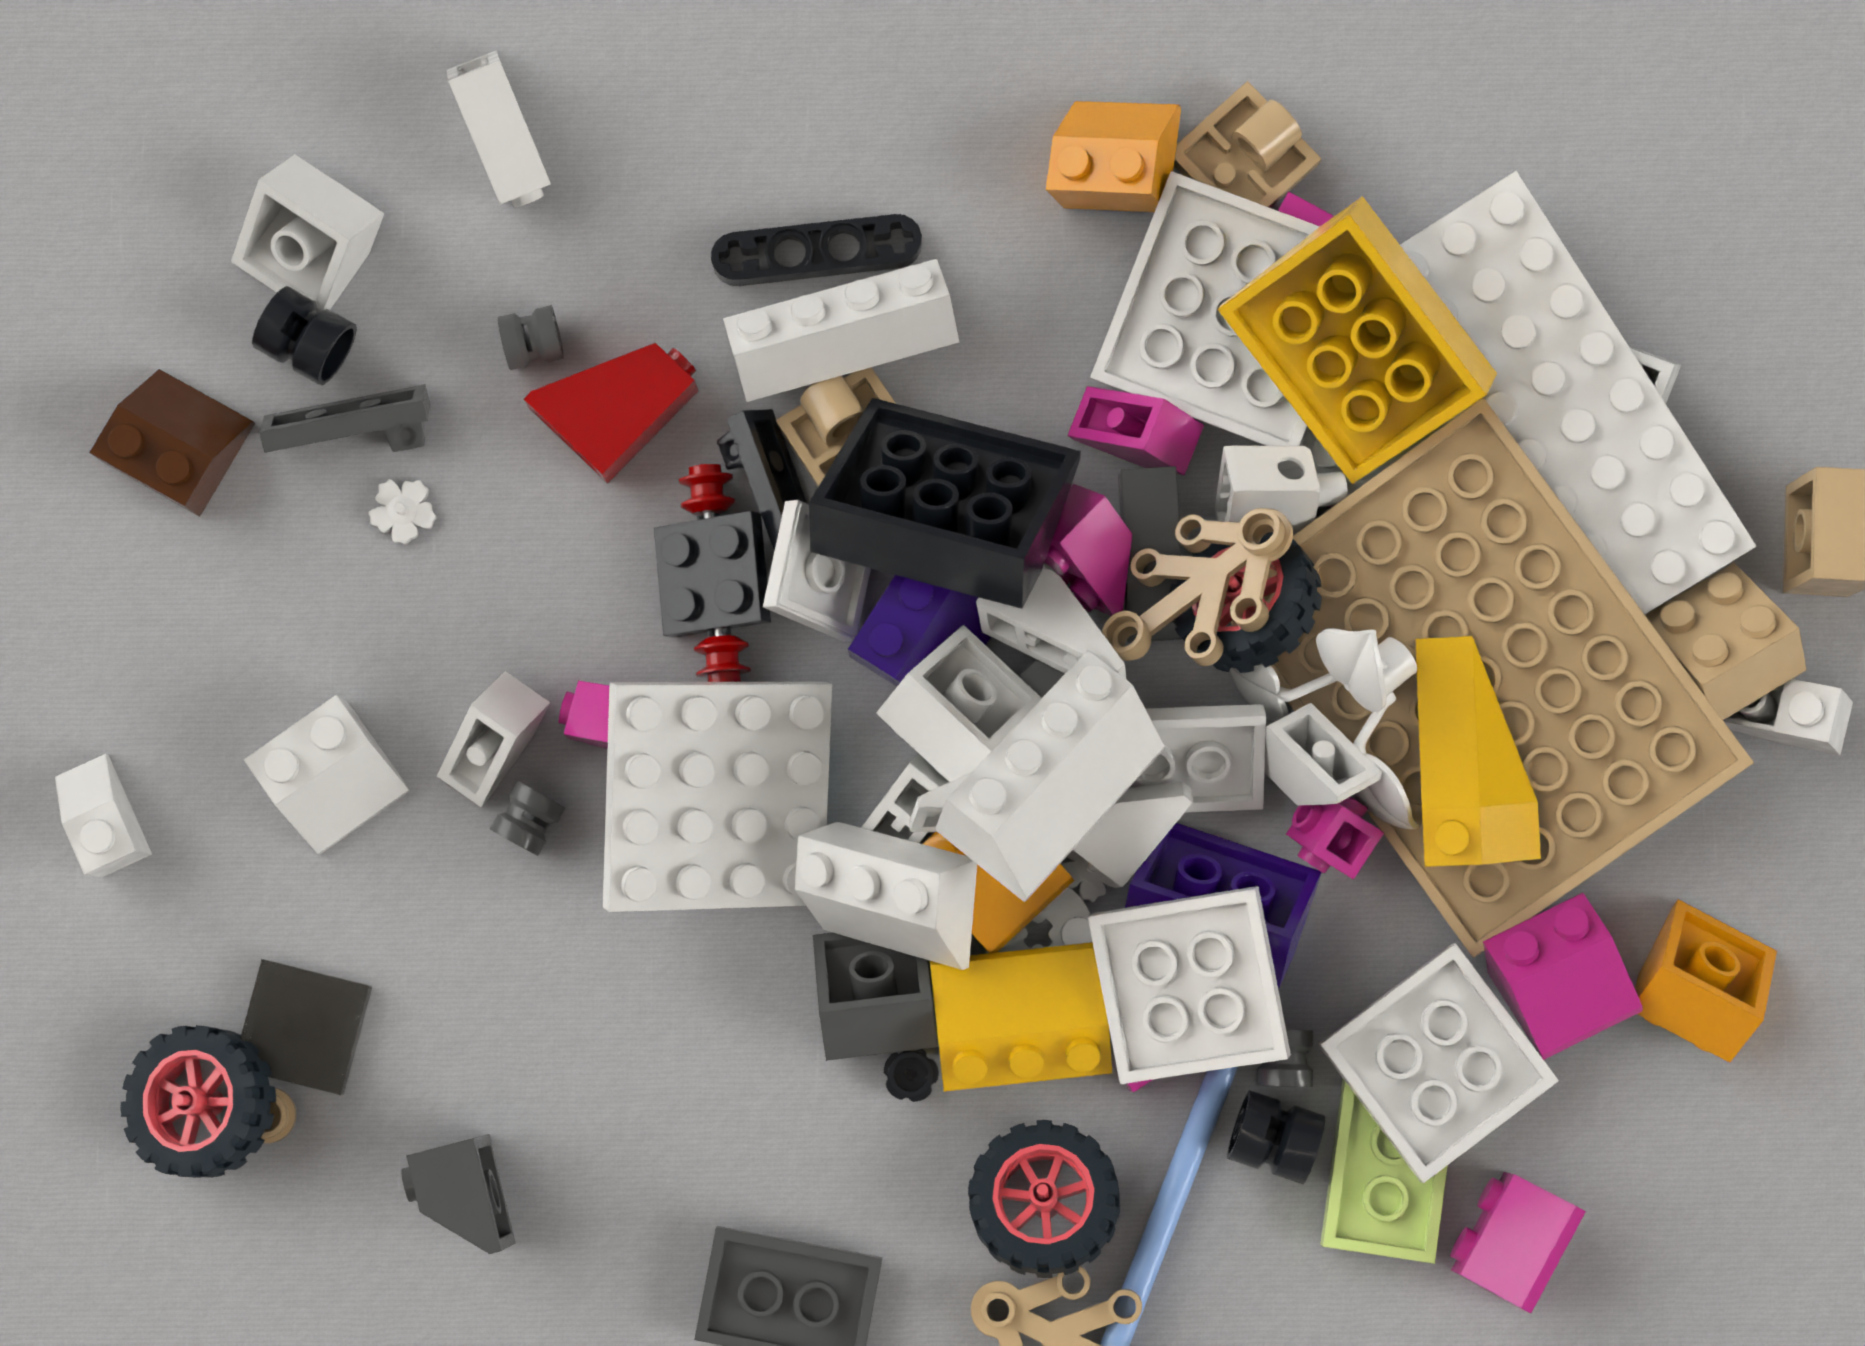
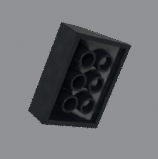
M872 398L809 501L810 552L1022 609L1043 569L1080 462L1081 451Z

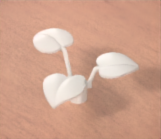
M1327 628L1317 635L1316 644L1320 657L1329 673L1293 689L1280 687L1278 676L1271 666L1265 668L1263 664L1254 666V671L1240 673L1236 668L1230 669L1233 681L1249 705L1264 704L1266 719L1273 722L1288 715L1285 702L1293 701L1336 681L1344 684L1345 689L1350 691L1354 699L1362 707L1372 712L1353 744L1382 771L1381 780L1355 793V798L1367 807L1368 811L1393 826L1404 829H1416L1421 825L1413 819L1409 800L1397 776L1380 759L1367 754L1365 749L1367 740L1384 712L1397 700L1392 691L1417 671V665L1412 654L1400 641L1388 637L1378 645L1376 630L1346 631Z

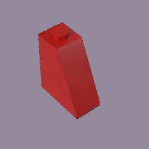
M653 343L532 390L523 400L528 408L608 484L699 391L695 380L691 377L697 370L675 348L666 353L660 346Z

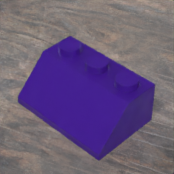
M895 575L848 648L850 658L897 687L914 667L962 625L967 627L985 645H987L991 636L983 633L976 604L979 597Z
M1176 823L1137 869L1129 885L1125 908L1258 886L1279 989L1295 954L1322 872Z

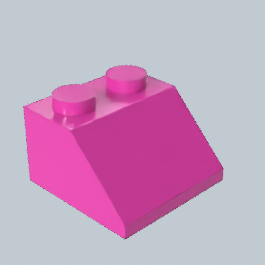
M1584 893L1483 941L1487 971L1490 978L1543 1060L1643 1011L1640 999L1614 940Z
M1503 1172L1500 1180L1493 1177L1485 1186L1477 1203V1207L1483 1211L1473 1230L1465 1227L1454 1243L1450 1256L1456 1259L1451 1271L1507 1303L1531 1314L1586 1211L1515 1174Z

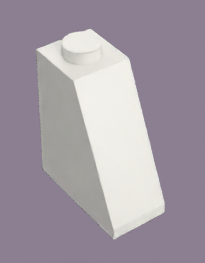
M497 50L446 70L448 82L500 205L511 201L513 207H520L543 197L544 194L541 188L551 183Z

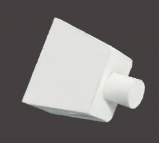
M1232 445L1223 447L1215 501L1217 521L1240 522L1248 512L1254 509H1275L1283 513L1290 521L1294 536L1316 519L1318 507L1334 506L1348 496L1345 474L1342 471L1317 474L1312 452L1306 446Z

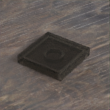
M261 959L240 1039L252 1042L259 1049L260 1053L257 1056L261 1061H267L272 1075L269 1076L270 1078L344 1095L373 986Z

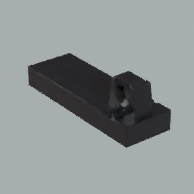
M773 409L743 410L726 419L730 431L717 439V445H719L727 470L744 468L775 551L785 501L800 500L806 504L807 502L782 433L776 423Z

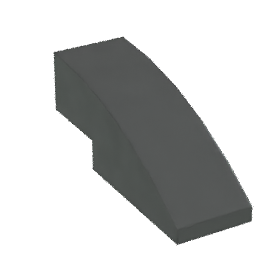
M1176 466L1121 469L1118 475L1120 516L1133 534L1124 597L1125 611L1134 612L1138 616L1167 596L1171 584H1176L1178 580L1165 579L1159 585L1149 587L1143 585L1132 574L1130 568L1134 555L1146 548L1154 549L1163 555L1181 556V545L1175 536V528L1179 522ZM1156 561L1148 563L1143 570V574L1151 572L1156 566ZM1171 621L1154 634L1151 641L1182 640V638L1175 630L1177 626ZM1137 634L1131 635L1127 639V643L1133 642Z

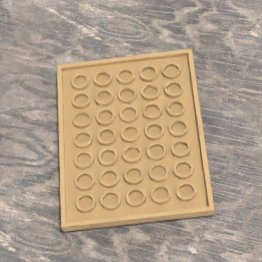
M1484 398L1473 404L1293 536V539L1315 565L1313 567L1320 576L1322 587H1318L1317 591L1322 596L1320 611L1314 610L1312 617L1315 620L1313 628L1309 634L1303 632L1298 639L1301 644L1290 654L1285 651L1277 656L1279 662L1271 665L1278 676L1280 687L1293 689L1329 673L1320 657L1316 644L1317 635L1327 628L1346 631L1376 630L1378 645L1388 637L1395 638L1410 651L1415 662V639L1473 636L1538 801L1541 859L1484 865L1425 867L1417 671L1392 691L1397 700L1386 709L1365 745L1367 754L1380 759L1397 776L1409 800L1413 819L1421 825L1416 829H1404L1384 822L1367 810L1368 814L1379 829L1384 832V836L1473 958L1484 951L1483 941L1532 918L1754 763ZM1269 569L1267 579L1278 575L1277 571ZM1275 592L1263 598L1270 603ZM1233 620L1230 621L1232 626H1238ZM1339 681L1288 702L1294 711L1312 703L1352 743H1354L1372 713L1362 707L1354 699L1350 691L1345 689L1344 684Z

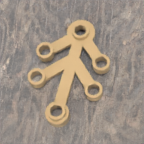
M1257 508L1248 512L1240 522L1207 521L1195 514L1185 516L1178 522L1175 528V536L1187 551L1199 553L1207 549L1211 543L1230 545L1232 547L1217 558L1163 555L1151 548L1142 549L1137 552L1132 558L1130 568L1132 574L1143 585L1149 587L1157 586L1165 579L1187 581L1140 616L1130 611L1115 613L1104 624L1102 634L1122 660L1132 661L1139 659L1148 652L1154 634L1200 600L1193 631L1187 635L1184 648L1186 653L1198 665L1209 666L1216 663L1223 653V643L1217 636V630L1231 576L1244 566L1246 568L1241 594L1232 602L1230 616L1242 630L1247 632L1261 629L1268 621L1269 610L1262 599L1271 562L1281 558L1287 552L1293 540V528L1286 516L1278 510ZM1201 527L1200 534L1196 538L1187 540L1189 533L1193 529ZM1273 532L1266 542L1260 544L1261 538L1266 533ZM1152 561H1156L1155 568L1151 572L1143 574L1145 566ZM1256 606L1255 614L1252 617L1242 619V615L1248 607ZM1137 634L1134 641L1125 646L1126 640L1131 635ZM1211 640V644L1205 652L1197 653V648L1203 641Z
M1079 1266L1077 1272L1084 1278V1287L1077 1293L1068 1292L1064 1288V1272L1020 1290L1006 1281L989 1282L975 1293L971 1302V1317L975 1326L983 1334L997 1338L1000 1346H1024L1020 1333L1041 1342L1042 1346H1102L1081 1335L1115 1322L1120 1324L1133 1323L1142 1312V1301L1133 1290L1120 1289L1105 1302L1053 1321H1049L1029 1311L1062 1296L1070 1300L1082 1298L1090 1289L1091 1278L1088 1271ZM1126 1295L1135 1301L1136 1311L1132 1316L1121 1317L1116 1313L1114 1303L1118 1297ZM994 1299H1002L1009 1306V1314L1002 1321L994 1320L989 1315L988 1306Z

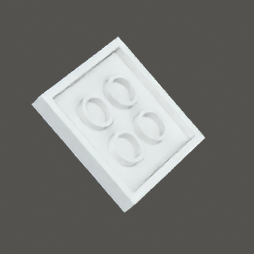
M1258 886L1097 912L1088 916L1120 1084L1279 1061L1290 1057L1291 1053Z
M1456 943L1448 946L1318 1044L1422 1183H1425L1559 1081Z

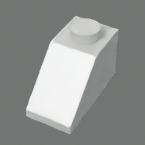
M505 671L471 704L437 777L482 807L533 738L550 702Z
M1312 703L1266 726L1264 773L1297 806L1337 804L1381 780L1382 771Z
M108 754L99 756L55 777L61 822L84 875L102 878L152 855Z
M1184 782L1129 787L1076 845L1073 851L1120 887H1123L1193 803L1192 788Z

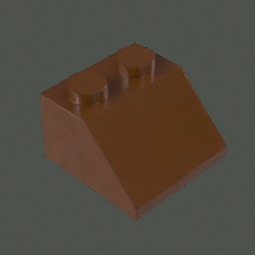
M158 369L117 405L89 453L111 468L200 517L255 425V422Z

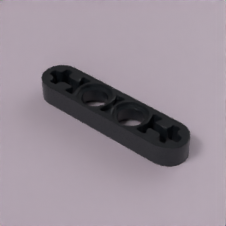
M901 214L731 232L723 235L715 242L711 250V262L717 277L730 286H746L897 269L909 266L918 258L921 252L922 234L918 224L912 218ZM901 229L903 237L913 239L912 242L905 243L903 253H894L892 245H876L875 253L877 257L867 258L868 240L864 231L874 230V242L890 239L891 230ZM842 233L854 236L859 243L857 255L847 261H839L833 258L828 251L831 239ZM788 239L800 242L806 251L803 261L793 267H785L779 264L774 257L777 245ZM766 242L765 256L769 266L767 270H760L759 259L743 261L742 270L738 272H732L729 263H721V259L730 256V248L740 247L741 253L744 256L759 255L757 243Z

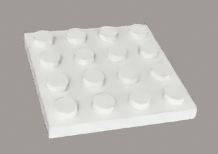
M1171 171L1090 378L1127 393L1166 399L1194 419L1264 446H1301L1308 426L1217 309L1320 226Z
M610 682L603 908L608 912L806 906L795 891L798 835L827 825L832 684L827 682Z

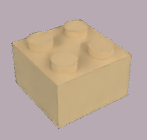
M1815 467L1786 485L1783 593L1850 597L1865 590V469Z
M1734 562L1645 614L1722 720L1807 670L1799 627Z

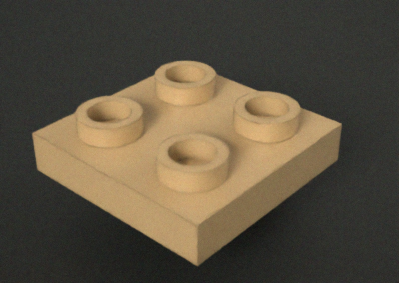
M1247 81L1177 143L1174 166L1183 176L1272 208L1288 191L1292 190L1320 164L1321 158L1301 138L1302 131L1293 116L1277 101L1272 99L1266 101Z
M872 367L853 372L844 378L838 376L813 383L802 394L800 398L801 405L776 420L780 431L817 487L825 477L870 400L876 398L895 403Z

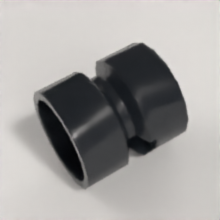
M285 286L272 297L265 307L254 330L252 345L253 348L278 362L284 363L291 359L294 371L323 386L334 377L347 358L355 340L357 327L353 322L329 309H325L320 313L317 312L316 301L291 287Z
M1248 1090L1235 1121L1228 1146L1227 1159L1256 1169L1267 1163L1270 1164L1272 1174L1304 1184L1318 1153L1325 1126V1115L1295 1105L1288 1111L1282 1110L1280 1100ZM1268 1128L1278 1130L1274 1144L1265 1139Z

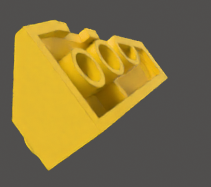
M1473 636L1415 639L1425 867L1484 865L1541 859L1538 801Z

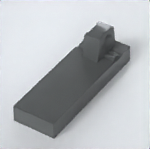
M426 384L264 415L259 431L264 453L379 430L384 431L393 452L422 447L425 445L424 422L428 421L430 410Z

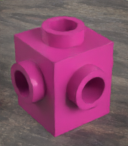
M1348 797L1337 804L1298 806L1292 818V825L1286 835L1302 846L1297 856L1319 871L1326 873L1329 867L1332 866L1354 880L1384 832L1363 818L1368 810L1367 807L1352 797Z

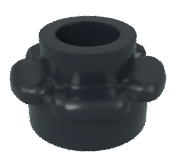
M919 1049L903 1051L899 1054L893 1053L886 1060L884 1065V1074L888 1079L886 1081V1088L892 1096L899 1100L909 1098L910 1101L917 1102L924 1100L931 1094V1086L937 1082L939 1070L935 1060L929 1059L926 1056L925 1050ZM908 1069L916 1071V1077L913 1080H909L905 1076Z

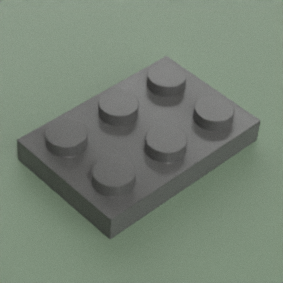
M717 1226L694 1340L722 1346H866L883 1257Z

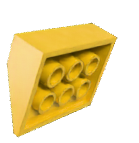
M1363 196L1317 228L1217 309L1352 484L1486 396L1497 375V372Z

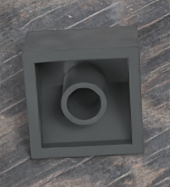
M833 932L813 935L819 1017L826 1061L938 1047L928 961L926 959Z
M489 1134L406 1155L409 1167L402 1168L401 1170L403 1186L408 1201H417L420 1213L488 1254L500 1252L516 1244Z

